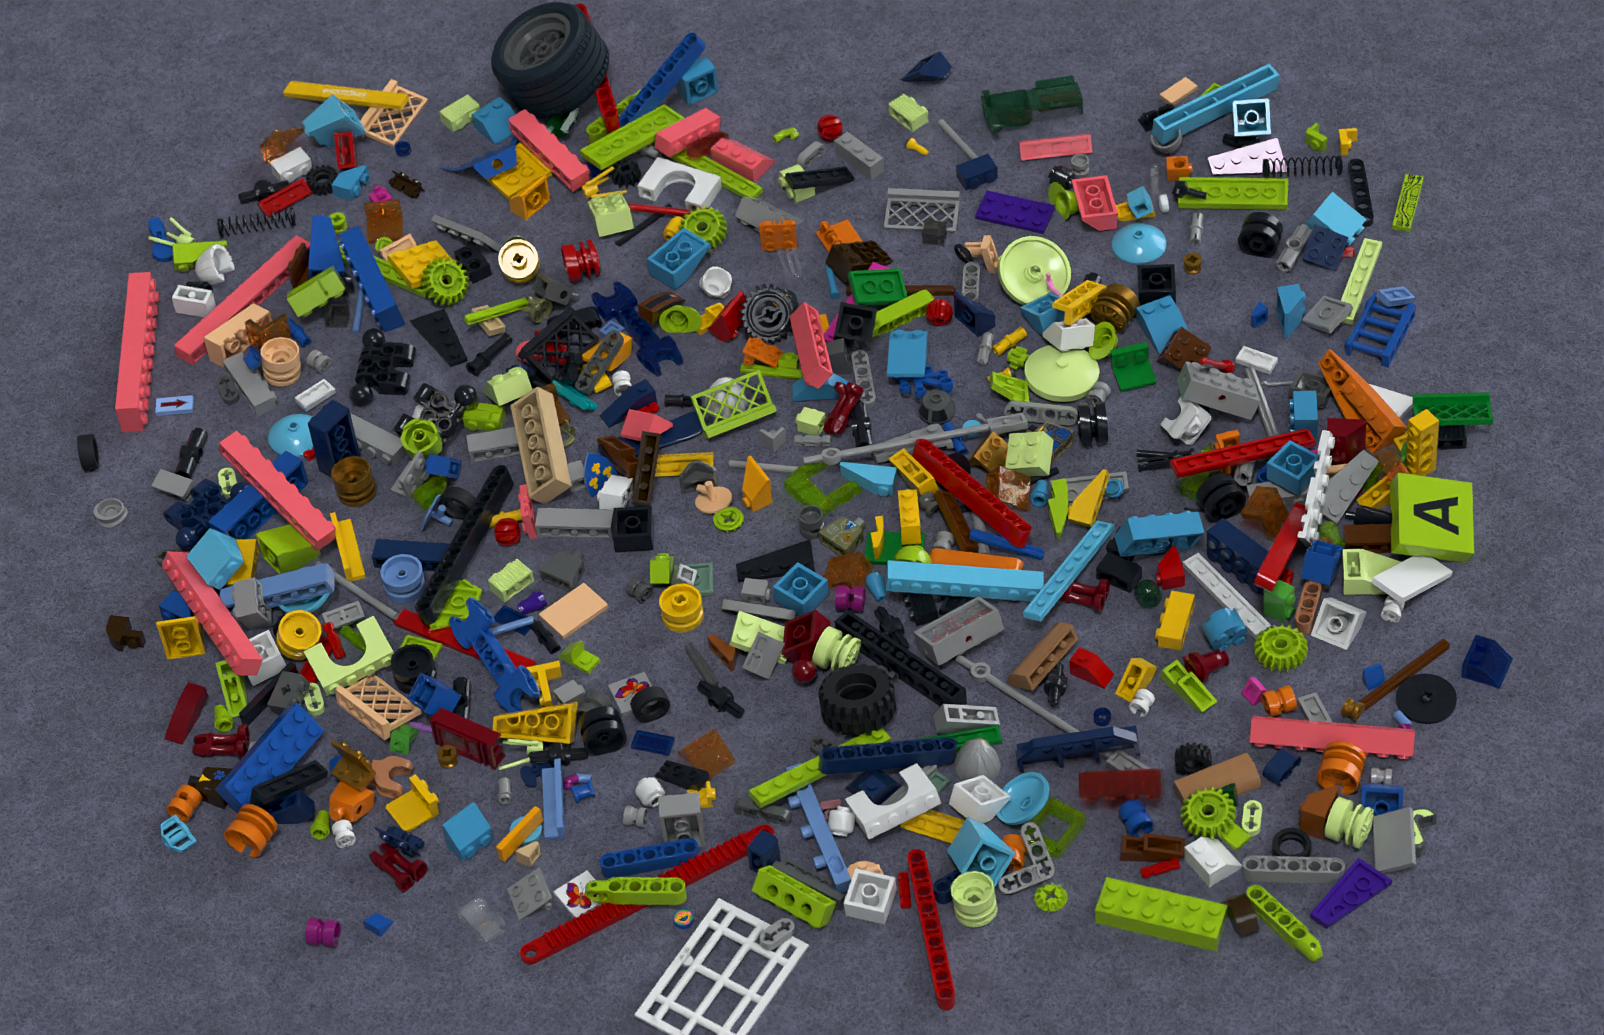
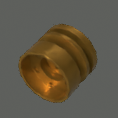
M1113 283L1105 288L1100 298L1092 306L1090 313L1096 324L1109 322L1114 326L1115 333H1121L1135 315L1136 307H1139L1140 303L1138 297L1128 287Z
M358 456L346 457L338 461L332 468L331 477L341 503L346 506L357 507L370 502L374 498L377 487L372 476L371 467L366 459Z

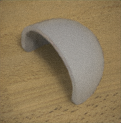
M1179 129L1177 139L1163 145L1151 134V142L1158 151L1172 153L1182 143V130Z

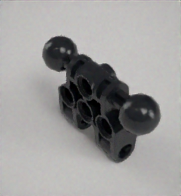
M373 328L365 331L362 336V343L365 348L362 350L358 360L359 365L355 378L357 384L351 388L349 393L351 402L360 407L371 402L373 392L370 387H373L381 395H406L410 375L406 372L396 371L394 368H411L416 355V348L411 344L385 343V336L380 330Z
M426 383L421 385L413 397L415 402L425 407L418 419L427 420L429 417L434 416L431 422L435 424L440 434L442 448L449 438L455 434L459 422L464 417L461 414L464 408L472 407L477 401L476 389L470 385H461L455 390V403L452 407L444 392ZM440 401H444L442 405L437 406ZM403 413L393 430L402 436L404 426L415 418ZM449 425L447 429H442L443 426Z

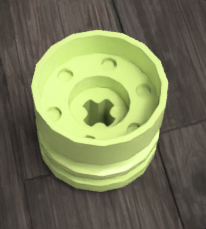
M829 626L823 631L816 644L812 661L816 666L827 669L831 665V672L834 670L838 671L843 666L849 667L851 664H855L858 658L861 640L856 637L852 639V636L849 634L845 635L842 639L843 633Z
M1338 797L1327 819L1325 837L1339 842L1345 835L1346 845L1350 846L1353 842V847L1360 849L1370 833L1374 809L1370 807L1364 809V806L1359 804L1353 811V801Z
M972 871L958 876L953 881L951 895L955 916L958 921L968 927H981L990 923L998 911L994 884L991 878L982 872Z

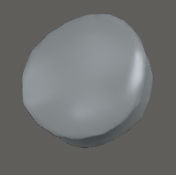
M109 498L98 503L93 513L101 526L110 528L120 524L127 516L128 511L119 499Z

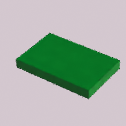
M901 268L849 271L847 274L855 305H892L908 297Z
M868 531L864 564L887 565L888 560L893 561L897 552L905 546L918 545L924 549L925 533H921V544L902 545L901 532H884L883 551L879 559H875L871 543V532L877 531Z

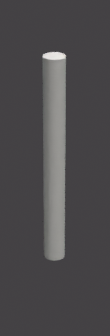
M943 119L938 121V125L971 160L978 158Z
M729 460V467L746 469L747 462ZM757 463L763 471L802 475L804 473V467Z

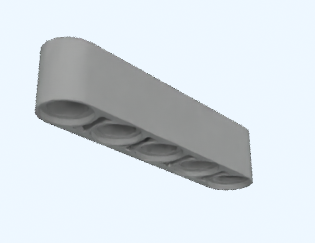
M1248 856L1243 860L1242 874L1247 881L1336 884L1345 874V863L1339 858Z

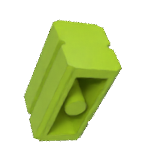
M475 403L464 411V428L471 431L477 429L486 432L502 429L506 418L505 407Z

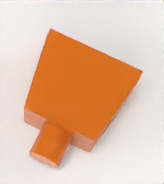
M342 781L339 782L329 798V813L334 821H339L342 818L355 822L374 807V791L365 789L361 793Z

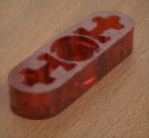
M720 131L689 143L686 154L690 158H700L710 154L711 148L721 138L728 139L729 136L727 133Z

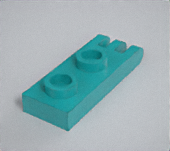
M553 380L551 387L556 390V394L569 399L568 402L570 404L579 406L583 410L595 411L598 409V405L581 394L571 385Z

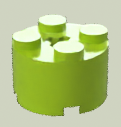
M414 419L404 426L401 442L407 455L412 460L418 451L423 454L425 461L429 458V454L438 455L442 451V439L435 424L430 420Z

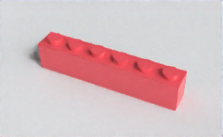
M524 109L508 119L510 132L572 192L586 184L585 182L590 181L589 168L582 164L575 154H571L566 145L561 144L554 134L548 132L545 125L540 124L532 113L530 114Z
M803 302L790 316L791 327L804 377L803 380L809 386L813 385L819 389L833 375L818 310Z

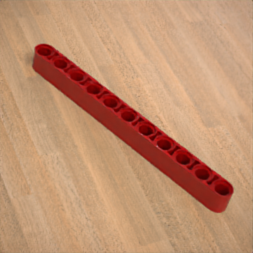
M576 4L575 6L581 9L590 21L586 6L584 4ZM606 74L600 87L595 91V97L605 129L615 131L620 127V121Z

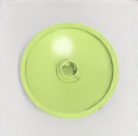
M1027 236L1015 240L1005 249L998 264V276L1003 289L1013 300L1022 305H1026L1051 292L1045 282L1047 273L1051 274L1050 278L1053 280L1055 288L1062 295L1068 289L1071 280V268L1064 252L1055 243L1042 237Z
M1049 345L1036 350L1030 355L1025 363L1024 378L1028 387L1040 397L1052 401L1069 402L1084 398L1092 391L1095 382L1099 381V366L1097 361L1092 359L1089 353L1083 349L1074 348L1069 349V351H1060L1054 345Z

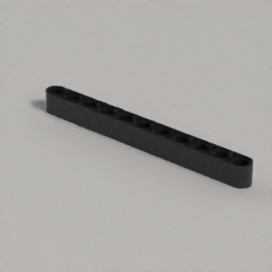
M505 465L496 466L489 474L416 603L415 610L424 625L433 624L438 619L492 523L493 516L497 514L510 491L513 479Z

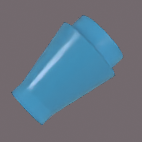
M1038 480L1030 494L1031 503L1036 507H1043L1048 502V483L1045 480Z
M878 572L869 574L865 578V585L877 602L886 600L887 595L883 576Z

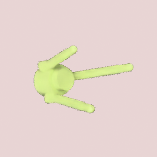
M173 218L169 219L184 235L181 234L177 237L169 232L166 235L177 240V244L196 242L191 237L192 233L186 231ZM152 236L148 237L149 240L172 246V244H176Z
M503 740V744L527 746V755L533 751H543V741ZM529 757L500 766L498 769L502 770L530 762Z

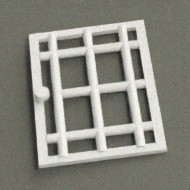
M718 898L634 1015L636 1018L668 1035H689L697 1023L717 1035H747L803 956L809 944L792 936L781 944L775 952L763 949L755 941L761 932L771 925ZM723 910L727 912V915L719 924L714 920L720 911ZM735 917L755 927L748 938L728 928ZM711 928L714 930V933L693 961V957L690 955L691 951L707 929ZM724 935L742 946L720 975L701 964L720 937ZM792 946L796 950L789 960L782 957L788 947ZM749 949L770 960L751 987L747 989L731 981L729 977ZM776 964L782 965V970L763 997L756 994ZM681 965L689 967L666 998L661 995ZM695 972H698L716 983L696 1011L693 1012L674 1001ZM725 986L744 997L721 1027L702 1017V1015L722 987ZM656 1001L662 1005L653 1016L647 1012ZM750 1001L757 1003L737 1034L731 1032V1028ZM669 1009L689 1019L682 1030L661 1020Z

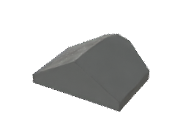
M702 461L689 463L679 475L682 494L697 491V485L705 486L707 481H712L713 487L719 486L716 468Z

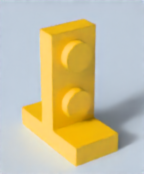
M559 661L526 667L535 678L539 691L542 692V695L539 696L540 706H553L547 680L562 677Z

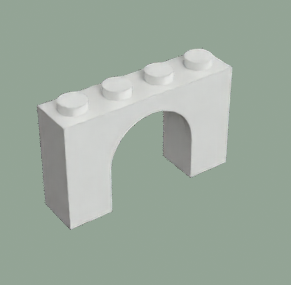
M657 157L638 184L639 197L656 201L663 189L671 183L686 182L691 184L694 188L685 199L686 209L696 210V207H699L701 210L703 206L708 208L722 188L720 176Z
M918 764L899 772L907 794L894 804L876 805L871 802L863 790L845 799L848 808H850L849 812L854 814L856 823L868 839L941 804L935 786Z

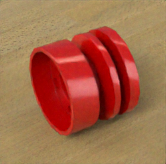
M591 239L586 240V249L583 241H580L578 251H576L573 243L561 246L566 273H569V283L582 280V271H585L588 278H591V269H593L595 277L600 276V260L597 249Z

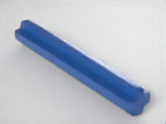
M972 528L969 535L971 540L1038 560H1042L1045 550L1028 544L1025 547H1017L1004 537Z

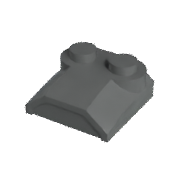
M1300 370L1289 387L1290 399H1293V391H1316L1317 409L1327 405L1328 397L1332 392L1324 376Z

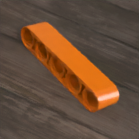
M940 548L932 549L929 555L932 564L1022 570L1023 562L1012 557Z

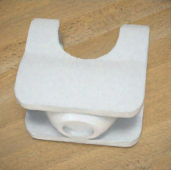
M1180 397L1178 399V403L1181 406L1180 415L1175 420H1169L1165 417L1161 422V426L1173 438L1181 439L1185 444L1191 446L1210 422L1211 415L1199 404Z

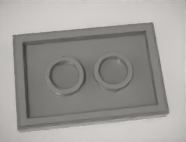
M1407 807L1373 816L1375 869L1385 874L1416 866L1413 809Z

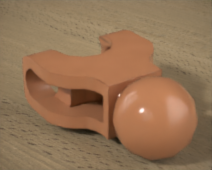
M389 756L383 760L373 759L371 763L373 766L371 768L375 771L376 775L368 786L374 787L381 797L397 799L402 796V786L391 779L397 775L410 776L413 770L411 761L397 756Z

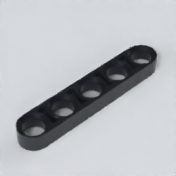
M1355 158L1348 162V174L1354 207L1359 214L1370 219L1362 224L1364 227H1369L1373 224L1374 214L1365 165L1361 159ZM1357 165V166H1360L1361 168H1359V169H1353V168H1351V167ZM1360 178L1363 181L1355 182L1354 179ZM1359 191L1365 192L1364 195H1358L1356 193ZM1365 204L1368 207L1360 208L1359 205Z

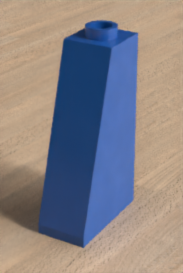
M323 215L312 216L308 279L313 278L333 265L340 276L345 275V267L331 217Z

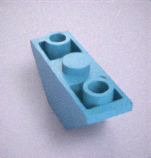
M833 373L817 389L813 385L809 386L803 380L804 377H802L792 385L793 401L837 399L839 395L834 390L835 383L841 382L847 385L848 381Z

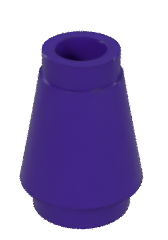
M534 591L517 606L521 614L524 615L525 613L544 608L543 606L547 602L541 591Z

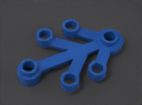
M926 366L925 377H892L900 382L899 388L902 394L911 392V385L907 383V379L912 380L915 386V397L922 398L926 394V388L923 387L922 383L939 387L940 390L946 393L952 392L954 388L953 379L948 377L947 370L933 372L931 366Z

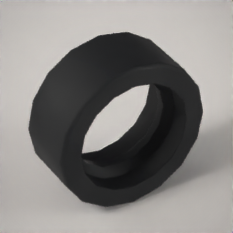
M93 434L79 435L77 437V447L82 469L84 471L98 469L99 454L95 436Z
M451 486L444 491L439 500V505L446 507L445 514L450 518L464 520L476 498L463 488ZM453 501L458 502L463 506L457 505Z
M650 686L637 692L632 697L630 705L636 719L640 722L648 723L665 716L669 711L670 701L666 692L661 687ZM657 701V703H655L654 705L648 708H643L648 703Z
M1297 828L1282 829L1275 834L1272 840V855L1310 857L1311 839L1303 830ZM1296 840L1303 844L1304 850L1299 854L1289 855L1283 853L1279 846L1283 841Z

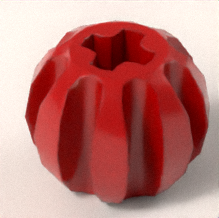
M834 115L821 117L817 123L819 136L826 141H833L839 138L842 134V123L839 118Z
M943 299L930 301L925 310L927 320L936 326H943L949 323L953 316L952 306Z
M505 518L496 523L494 535L497 543L502 546H512L519 542L521 530L516 520Z

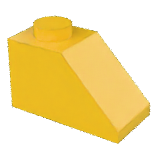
M1131 658L1115 694L1131 702L1135 699L1137 690L1145 689L1149 685L1158 667L1143 658Z

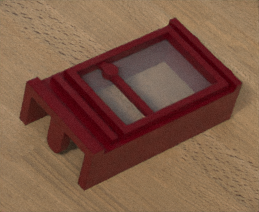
M440 708L431 717L430 724L436 745L439 744L440 747L452 745L456 748L457 754L479 764L484 763L486 767L490 765V768L496 770L506 755L500 753L502 746L497 745L493 750V746L501 737V733L443 708Z

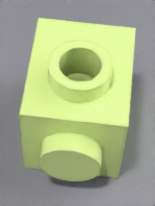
M804 407L802 412L796 416L795 423L797 424L798 431L809 435H820L826 420L825 413Z

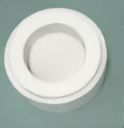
M1159 195L1158 201L1161 212H1169L1167 195Z

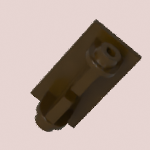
M392 170L395 174L394 178L389 180L392 188L400 192L403 190V193L412 199H417L420 196V191L425 192L421 187V182L414 178L413 180L408 179L409 176L401 171L397 173Z

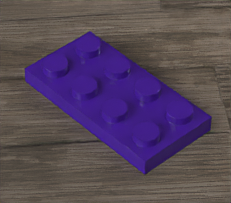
M986 191L975 214V219L1044 234L1055 211V205Z

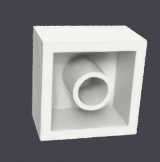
M269 630L249 639L263 659L257 676L247 675L252 686L277 675L286 666Z
M855 869L844 901L845 916L885 925L897 890L895 877Z

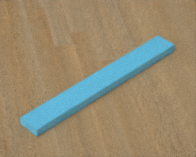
M1102 521L1094 523L1023 611L1024 618L1040 622L1044 619L1115 530L1114 524Z

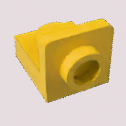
M1357 128L1339 129L1338 141L1341 156H1347L1348 149H1351V142H1357Z
M706 781V788H701L700 791L694 789L687 790V793L699 792L701 808L713 807L712 800H716L715 788H711L710 781Z

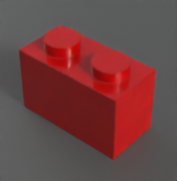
M354 131L334 133L338 169L357 167Z

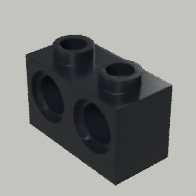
M474 243L454 251L456 264H462L461 269L467 270L464 276H469L472 284L492 276L489 262Z

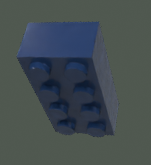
M332 399L308 422L319 471L331 477L332 468L341 459L351 456L361 457L350 410Z
M1222 518L1207 530L1208 558L1213 562H1218L1226 572L1233 573L1239 582H1245L1249 585L1254 593H1260L1264 596L1265 589L1254 585V581L1269 551Z

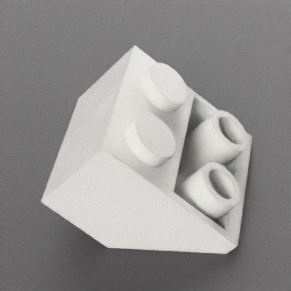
M1086 318L1080 319L1070 326L1064 324V321L1055 322L1043 332V337L1060 351H1069V349L1074 348L1085 349L1086 347L1093 346L1095 325Z

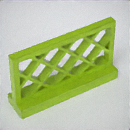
M760 369L690 396L701 424L704 438H711L777 411L775 405L772 404ZM757 375L759 380L757 388L747 384L750 377ZM736 382L743 385L739 395L730 391L732 385ZM746 387L755 391L751 400L742 397ZM718 389L726 392L722 402L713 398ZM758 392L765 396L766 403L760 405L754 402ZM728 394L738 397L734 407L725 403ZM701 396L708 398L706 407H700L696 398ZM741 399L750 403L748 409L744 412L737 409ZM712 400L721 404L717 414L708 410ZM723 406L732 409L730 417L724 418L720 416ZM706 412L716 416L713 424L706 426L704 421Z

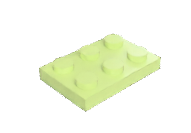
M739 611L729 645L749 652L758 632L783 642L785 627ZM781 651L777 663L785 664L787 658Z

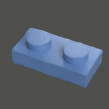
M1404 286L1378 290L1376 294L1381 303L1387 307L1413 303L1416 298Z

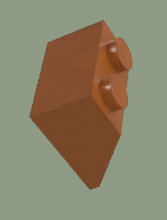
M1334 785L1308 794L1306 801L1301 802L1299 807L1301 815L1298 825H1301V830L1309 836L1321 840L1325 839L1327 819L1334 802L1339 797V786Z

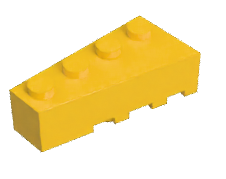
M578 702L499 714L493 717V730L501 733V738L570 744L575 741Z

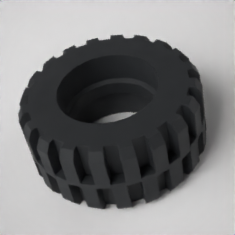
M851 664L849 667H840L838 671H832L829 677L826 676L819 687L818 694L823 721L838 733L841 731L845 735L869 734L873 730H880L883 725L886 726L895 715L897 705L894 683L890 675L876 666H867L866 664L855 666V664Z

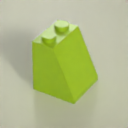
M291 524L261 531L256 534L262 557L278 574L298 570L321 555L320 550L317 551Z

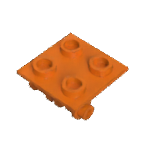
M792 219L783 220L782 224L781 220H779V224H776V220H774V224H772V221L764 220L759 223L762 251L798 249L796 221H792Z
M848 219L831 226L828 222L822 221L819 224L820 230L815 232L828 253L832 245L863 242Z
M749 337L742 351L745 354L743 363L746 366H751L755 359L776 368L783 351L774 345L764 343L759 338Z

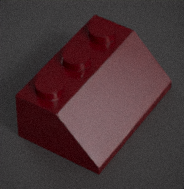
M1327 419V431H1330L1333 437H1335L1334 448L1330 449L1329 455L1332 456L1331 466L1347 464L1362 450L1365 451L1366 420Z

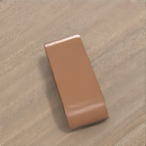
M1308 581L1303 587L1295 615V628L1298 629L1299 633H1303V635L1310 634L1314 627L1321 602V584L1319 582Z

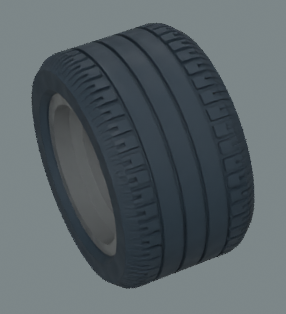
M550 2L525 11L503 30L493 49L491 67L496 79L521 111L526 109L535 117H554L577 108L595 93L606 76L610 55L606 43L581 9L569 3Z

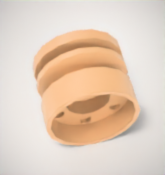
M279 337L268 340L263 344L261 360L264 379L274 386L294 384L301 375L300 353L297 343L289 338Z

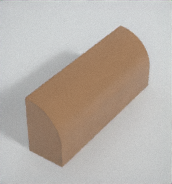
M1055 623L1008 676V684L1033 691L1078 640L1072 624Z
M1244 753L1175 780L1174 793L1181 805L1184 806V799H1188L1189 793L1195 795L1196 788L1202 792L1204 786L1207 790H1210L1212 786L1216 790L1235 783L1239 796L1260 788L1262 785L1255 764L1248 753Z

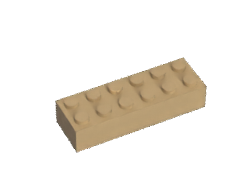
M536 387L513 403L511 410L529 498L545 504L569 489L572 484L553 394Z

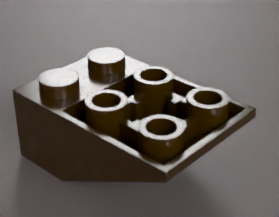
M869 240L832 245L825 263L848 284L847 274L849 271L868 270L873 262L887 266L894 262V260L875 241Z

